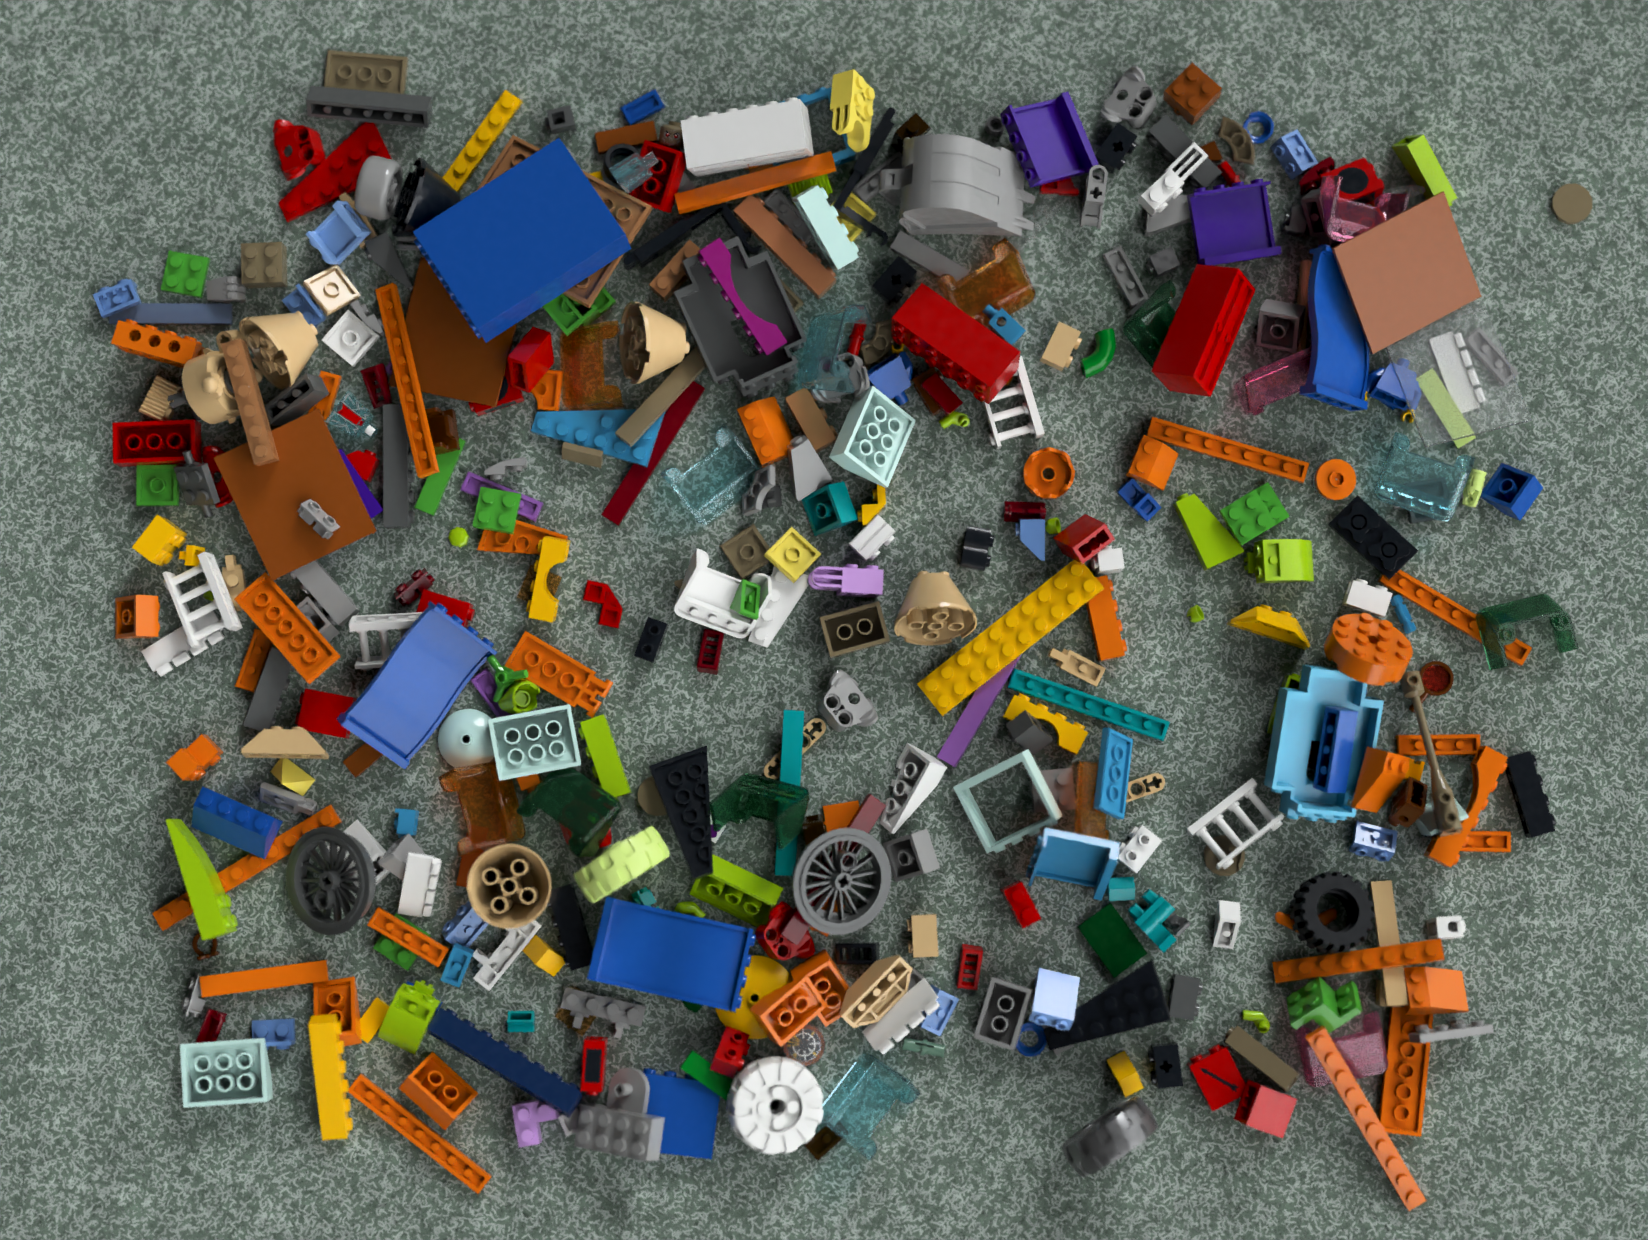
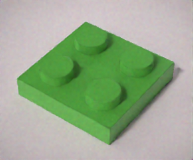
M169 251L161 290L202 298L210 259L208 257Z
M137 465L136 506H179V482L174 467L177 465Z
M481 487L472 525L473 528L514 535L522 495L520 493Z
M396 913L394 915L395 917L401 919L402 921L406 922L407 924L411 925L412 927L431 937L429 933H427L414 923L410 922L400 914ZM383 934L373 947L407 971L418 957L415 953Z

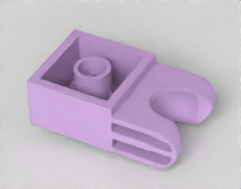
M846 564L843 567L819 566L809 574L808 584L814 590L837 591L836 596L878 598L883 594L884 570L878 569V566L866 565L864 568H858L856 564Z

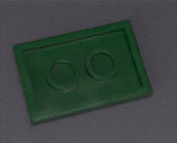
M1111 903L1077 926L1114 978L1148 954Z

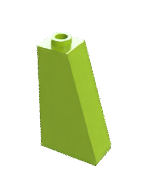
M1424 134L1407 136L1391 146L1426 199L1444 191L1449 207L1452 206V201L1458 197Z
M1185 493L1176 498L1177 502L1173 506L1204 571L1244 552L1239 543L1195 494L1189 496L1188 493Z

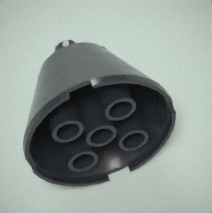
M418 158L413 165L416 168L414 172L409 171L401 189L393 216L397 218L396 225H392L393 236H415L413 231L461 201L460 194L422 158Z

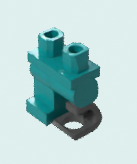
M1148 889L1141 896L1148 905L1142 909L1135 902L1128 911L1134 918L1133 921L1164 953L1177 939L1162 923L1167 920L1177 937L1191 923L1186 918L1177 916L1174 913L1176 909L1160 894L1157 895Z

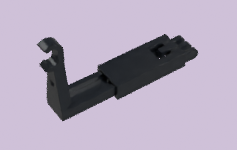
M892 107L888 108L870 136L868 147L859 154L848 173L850 177L833 203L839 217L867 232L866 238H869L873 232L881 236L883 241L880 243V247L887 243V233L848 206L844 208L843 205L857 181L865 175L893 128L894 123L890 121L895 114V109Z
M723 202L705 207L687 220L681 219L625 257L623 264L626 270H630L638 264L642 269L690 237L693 230L722 212L721 217L736 237H739L748 253L757 254L762 246L750 247L746 240L751 238L752 232L745 233L727 204Z

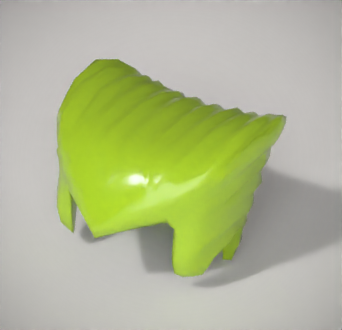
M525 678L516 679L506 694L498 701V705L502 710L513 715L530 712L537 708V694L540 693V689Z

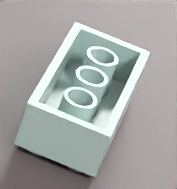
M818 185L812 186L793 197L792 200L830 267L834 270H839L859 258L857 255L859 250L854 241H849L847 237L849 232L843 223L840 224L836 218L839 215L835 207L828 204L826 200L828 195L824 188H820Z

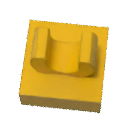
M186 545V551H179V559L185 560V566L195 567L200 562L197 555L205 552V548Z

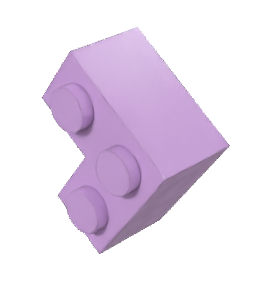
M537 1099L514 1103L512 1110L519 1148L540 1144L542 1142L539 1122L557 1119L559 1112Z

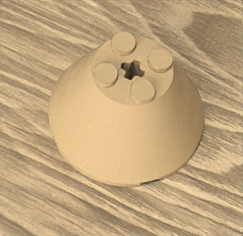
M631 301L626 305L621 318V324H624L623 335H619L620 359L625 377L632 380L631 384H639L681 363L685 354L689 353L690 345L686 341L685 323H680L637 301Z
M300 311L246 317L239 323V331L254 355L252 361L263 373V376L280 390L291 387L297 381L318 346L315 336L318 334L315 326L308 324Z
M920 571L909 586L895 620L894 631L898 637H904V641L911 644L924 646L952 643L951 639L961 636L963 639L971 634L977 626V617L949 577L948 572L929 573L928 571Z
M503 844L485 851L474 862L468 875L467 893L473 910L485 922L499 928L512 929L531 923L544 911L551 895V876L545 862L531 849L517 844ZM510 881L515 883L514 890L511 889Z

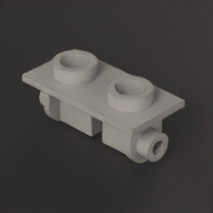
M309 499L300 504L301 507L297 510L299 516L309 525L315 521L316 525L313 529L322 538L325 537L328 540L333 535L332 532L340 528L335 519L327 515L317 502Z
M195 972L194 977L189 979L187 989H190L188 997H184L181 1009H183L185 1016H188V1013L191 1012L190 1016L198 1018L199 1014H202L206 1000L198 998L199 994H201L200 975Z

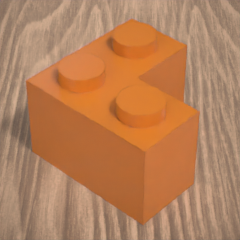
M201 734L188 748H180L166 763L182 780L194 781L196 779L198 781L206 774L205 770L210 765L214 766L221 760L220 755L223 751L208 735Z

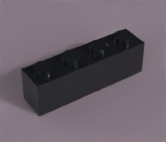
M1530 751L1508 756L1505 772L1526 838H1533L1555 831V818L1548 809L1549 799L1543 793L1541 787L1543 786V780L1541 775L1537 774L1535 756Z
M573 883L552 889L547 906L548 908L552 907L554 913L551 916L554 928L558 927L560 933L557 936L560 947L565 949L566 955L563 956L567 968L570 967L571 971L589 966L593 956V948Z

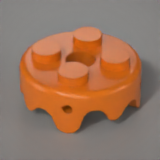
M1046 447L1033 452L1028 457L1023 468V480L1027 489L1041 499H1056L1065 494L1071 487L1075 476V469L1070 456L1066 452L1052 447ZM1051 469L1054 472V477L1050 480L1043 477V470Z

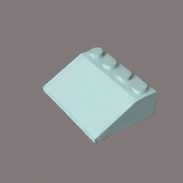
M870 386L859 397L854 398L829 458L843 469L887 488L916 420L874 386Z
M570 704L488 719L499 781L581 766Z
M265 1038L180 1044L183 1108L268 1102L273 1099L272 1076Z

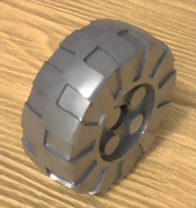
M1136 1096L1106 1111L1100 1118L1091 1121L1084 1126V1129L1077 1131L1070 1139L1064 1142L1062 1150L1075 1172L1080 1177H1086L1118 1160L1154 1133L1158 1128V1123L1146 1103Z

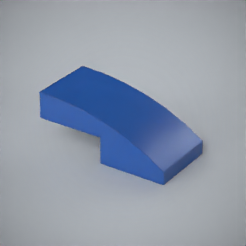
M1129 478L1116 491L1146 522L1162 508L1133 478Z

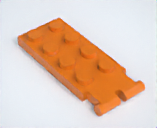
M527 631L524 632L504 665L513 671L526 669L529 674L526 678L527 680L574 708L577 705L588 710L586 715L591 718L594 717L602 703L595 698L597 695L605 698L613 685V682L608 679L605 682L595 677V671Z

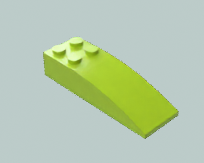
M167 819V827L202 941L236 932L238 922L236 916L232 915L230 906H232L231 899L228 894H225L219 876L208 855L181 819Z

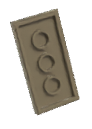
M327 50L323 87L405 94L408 57Z

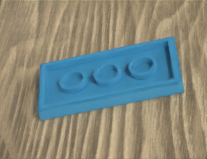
M1108 727L1102 730L1093 808L1116 819H1124L1133 739Z

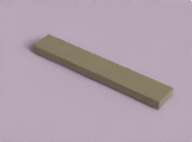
M697 347L688 354L615 432L619 439L632 447L706 368Z

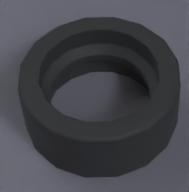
M623 143L610 147L605 154L603 164L604 173L608 179L616 184H630L639 157L637 160H634V169L627 173H614L610 169L612 167L611 160L616 156H626L633 159L636 153L640 155L639 151L633 146Z

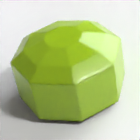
M456 527L450 530L448 539L453 546L461 548L467 545L469 535L465 529Z

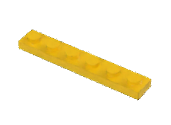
M507 90L500 96L443 176V179L458 193L523 103L522 100Z

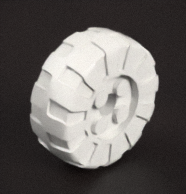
M768 1056L747 1064V1067L733 1079L730 1092L727 1095L729 1122L736 1135L750 1148L770 1155L791 1153L797 1150L803 1143H808L815 1135L817 1125L821 1124L824 1112L822 1110V1091L814 1075L799 1062L782 1056ZM777 1099V1105L774 1109H770V1103Z

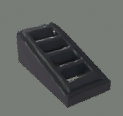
M879 942L836 943V964H873L875 961L880 960ZM843 948H847V960H843ZM852 948H855V959H852ZM860 948H863L864 959H860ZM869 948H872V959H869Z

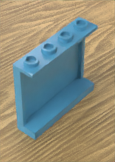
M1044 828L1043 834L1038 835L1037 844L1034 847L1030 864L1027 867L1026 877L1029 878L1028 886H1032L1034 877L1039 876L1094 887L1093 899L1102 900L1118 861L1120 842Z

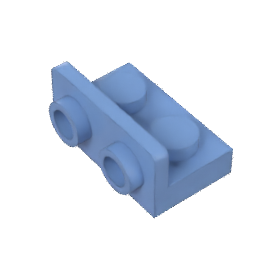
M1298 130L1282 136L1271 145V150L1291 180L1318 164V161Z
M123 279L118 281L117 285L100 288L97 293L93 294L101 317L106 318L141 304L136 290L137 285L134 281Z
M298 283L296 285L297 289L282 301L291 313L300 311L308 324H313L316 327L327 318L324 316V312L319 305L311 299L312 296L306 288H303Z
M1357 821L1354 827L1353 843L1349 847V852H1353L1358 856L1372 857L1378 861H1389L1395 854L1397 831Z
M468 901L465 905L459 907L456 916L444 925L441 933L445 940L453 946L457 943L469 948L487 927L488 923L476 914L471 903Z
M930 985L939 997L936 1001L940 1007L930 1015L923 1011L922 1013L926 1019L918 1026L941 1036L959 999Z
M295 1018L253 1020L252 1039L265 1038L267 1050H269V1046H277V1050L290 1049V1045L296 1043Z

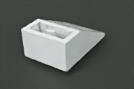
M357 819L344 833L356 838L368 851L374 865L377 885L390 873L378 863L386 850ZM353 861L351 862L347 870L355 866ZM357 870L347 876L349 878L358 877ZM352 881L358 887V881Z

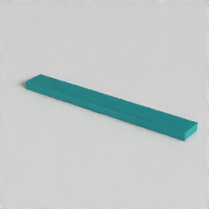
M1015 668L1007 687L1160 741H1164L1170 724L1167 720Z
M783 710L775 875L793 876L796 865L804 728L803 710Z

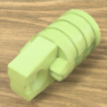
M1468 469L1463 488L1462 504L1464 506L1476 507L1482 493L1486 472Z

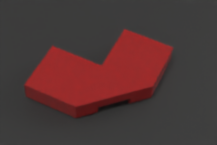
M587 580L583 600L603 604L598 624L619 629L623 608L608 584Z

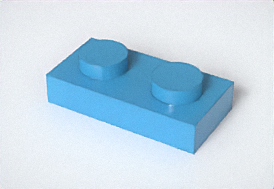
M455 943L440 981L459 988L474 950Z

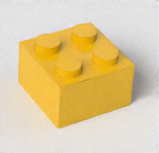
M156 515L132 548L152 563L160 566L167 565L172 560V553L175 549L180 548L185 543L187 533L170 520Z

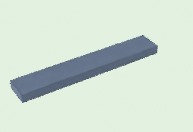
M141 303L109 316V324L117 325L118 320L125 322L126 319L138 322V325H232L233 305L224 303Z

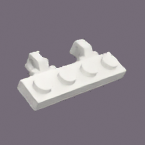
M534 920L522 927L506 929L507 932L504 935L507 937L493 954L490 952L486 955L477 948L472 957L479 961L477 967L480 970L473 979L490 991L542 925Z

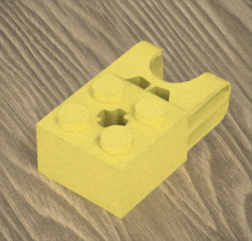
M855 69L833 75L830 110L833 112L832 129L838 135L847 133L848 146L854 152H860L869 145L875 93Z

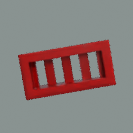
M962 944L957 988L978 989L983 956L982 946ZM966 953H968V954H976L977 957H975V956H968V955H966ZM965 961L976 962V965L965 964ZM964 969L973 970L975 974L965 973ZM963 977L972 978L974 982L962 981Z

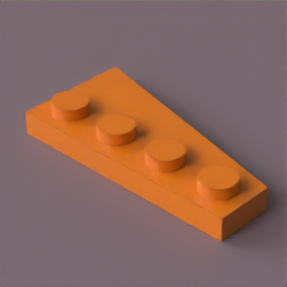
M517 520L514 535L483 530L477 550L540 555L541 552H538V544L540 540H543V537L551 536L568 540V536Z

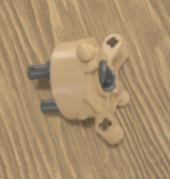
M235 329L218 333L216 341L219 351L205 348L203 349V355L192 358L185 363L182 375L179 376V382L183 386L182 391L168 396V401L174 400V402L169 403L172 408L187 403L193 409L191 415L196 421L202 419L209 424H218L228 420L229 424L235 423L240 412L221 344L240 338L243 339V335L239 330ZM254 368L259 384L263 379V373L259 369Z

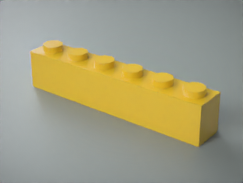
M337 1014L311 1016L308 1027L322 1140L347 1139L350 1130H353V1119L349 1118L348 1111L351 1110V1101L346 1096L349 1085L348 1079H344V1073H346V1061L342 1060L344 1042L340 1041L339 1034L342 1033L341 1021H338Z

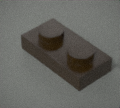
M835 1116L808 1143H804V1146L818 1161L846 1137L849 1131Z

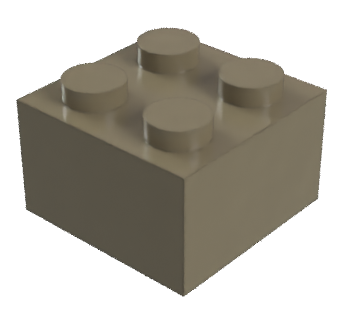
M282 242L241 243L242 284L247 289L288 287L287 247Z

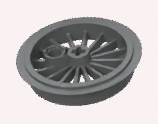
M333 827L312 829L297 841L291 851L286 871L287 891L296 914L310 929L324 935L344 933L351 929L367 913L373 902L376 889V875L372 859L366 848L353 836ZM326 842H329V850L327 848ZM317 846H319L322 857L315 850ZM310 857L315 860L320 868L309 863ZM353 861L355 866L347 870V868ZM307 869L319 874L320 877L307 878ZM357 870L358 877L346 878L347 875ZM346 881H358V887ZM307 882H319L320 886L309 892ZM350 891L356 893V894H357V898H355L354 895H353ZM315 894V896H314V903H313V901H312V899H311V896H313V895ZM341 907H342V910H343L344 915H345V917H344L343 919H342ZM332 908H333L334 920H333V919H330V915H331Z
M854 828L835 829L813 840L800 854L794 868L792 884L796 906L809 925L827 934H849L869 924L883 908L891 886V866L882 845L870 834ZM844 841L842 848L844 850L838 851L837 842ZM851 841L858 843L853 852H849ZM829 845L832 847L833 864L825 850ZM864 848L867 855L858 861L857 856ZM820 852L830 870L814 859ZM848 855V859L843 865V858ZM871 860L872 869L853 873ZM811 863H815L828 875L808 871ZM807 874L826 878L806 883ZM873 874L872 884L852 880L853 878ZM851 884L871 888L867 898H864L855 891ZM821 886L810 895H806L807 888ZM847 890L863 901V904L858 909L854 906ZM824 893L815 907L809 904V902ZM842 894L852 913L844 912ZM829 898L826 910L821 909ZM836 899L838 912L833 911Z

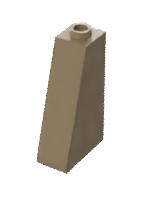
M1238 1025L1235 1029L1231 1027L1226 1033L1225 1037L1227 1039L1225 1043L1284 1091L1288 1092L1300 1077L1298 1072Z

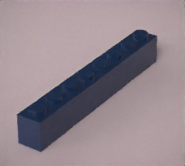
M440 1007L426 1028L429 1035L565 1117L570 1118L582 1099L580 1087L572 1082L567 1084L562 1081L563 1077L556 1072H547L541 1063L537 1061L532 1063L527 1060L528 1057L521 1051H512L506 1042L502 1040L497 1042L492 1039V1035L486 1030L482 1029L479 1031L474 1028L475 1025L467 1019L462 1021L457 1018L458 1015L448 1008L444 1010Z

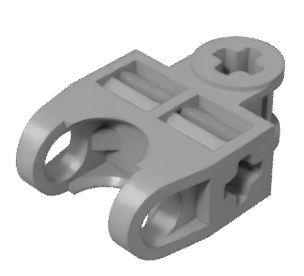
M1102 165L1093 166L1086 178L1080 227L1086 225L1097 227V229L1101 228L1102 208L1108 175L1106 168ZM1096 169H1099L1103 172L1104 177L1100 173L1092 172Z

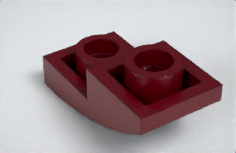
M1331 156L1315 165L1303 176L1299 182L1300 195L1319 188L1320 175L1335 169V162Z

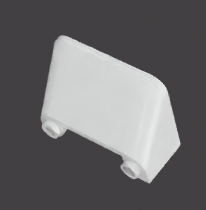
M696 548L674 605L675 613L682 618L733 637H747L772 596L771 576L756 573L750 579V582L761 586L759 616L757 620H754L730 608L741 580L708 568L709 555L705 551Z

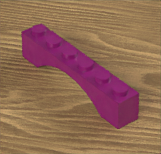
M716 238L698 250L699 256L697 259L703 267L707 266L711 273L708 274L715 285L718 283L721 287V296L726 302L730 301L734 307L731 309L737 320L741 318L745 324L742 328L748 337L752 335L756 341L754 346L759 354L763 353L767 356L787 343V340L776 324L757 317L740 300L731 277V254L721 238Z

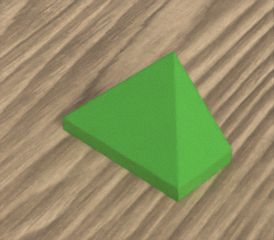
M742 579L730 608L741 615L757 620L759 616L761 586Z

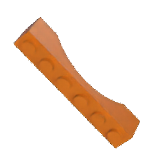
M1488 746L1479 747L1471 762L1473 787L1471 798L1465 810L1469 818L1461 821V833L1440 837L1439 834L1434 836L1424 856L1444 867L1451 868L1452 865H1456L1460 858L1459 852L1461 848L1465 847L1470 837L1468 834L1471 828L1474 829L1476 827L1480 811H1483L1488 804L1487 797L1490 792L1495 790L1499 774H1502L1507 767L1506 761L1508 757Z

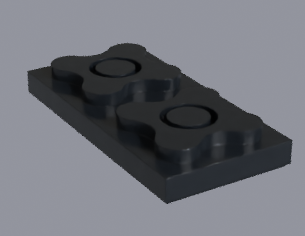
M1358 495L1328 524L1388 581L1418 552L1410 542Z

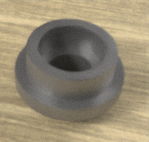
M992 116L986 121L985 129L989 135L996 137L1003 134L1005 126L1001 121V117ZM992 124H998L999 128L994 130L991 126Z

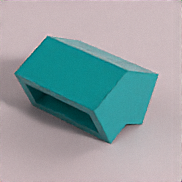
M1134 877L1110 878L1107 886L1109 901L1135 900Z
M508 1011V1032H534L535 1012Z

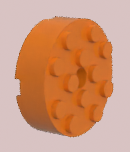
M1368 613L1347 614L1337 618L1324 644L1326 657L1329 661L1333 660L1338 665L1337 669L1357 681L1378 686H1384L1386 682L1397 683L1402 678L1413 654L1411 642L1390 621L1380 620Z

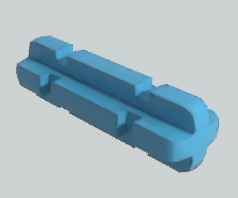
M1397 594L1391 597L1390 602L1392 606L1395 605V613L1400 623L1404 625L1402 626L1404 632L1408 634L1415 631L1416 626L1414 622H1411L1412 617L1406 604L1403 605L1402 603L1404 601L1402 596Z

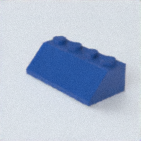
M202 786L193 805L191 827L265 859L283 821Z

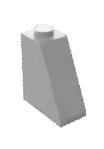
M1179 195L1176 199L1171 198L1167 202L1168 206L1159 213L1157 211L1152 216L1145 210L1144 237H1149L1191 222L1187 195Z
M804 435L793 438L790 441L791 444L787 446L792 494L798 502L833 480L809 439Z
M408 833L393 842L378 863L403 881L408 852L426 854Z

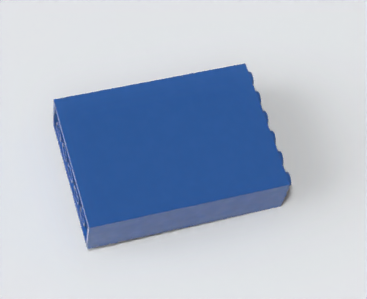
M557 138L413 231L416 239L413 241L478 339L483 337L486 343L631 249L626 234L560 138Z

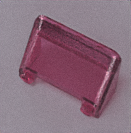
M1342 176L1322 177L1320 186L1325 231L1330 239L1345 242L1407 210L1410 194L1382 193L1375 199L1374 207L1338 197Z
M1311 347L1256 369L1238 380L1234 388L1246 415L1251 413L1253 416L1264 412L1265 406L1300 392V386H1304L1307 380Z
M1371 1010V1013L1364 1016L1362 1020L1364 1032L1331 1038L1355 1079L1382 1074L1388 1068L1382 1026L1377 1010ZM1300 1027L1296 1030L1293 1028L1306 1082L1312 1087L1332 1084L1305 1038L1306 1035L1313 1031L1307 1027Z

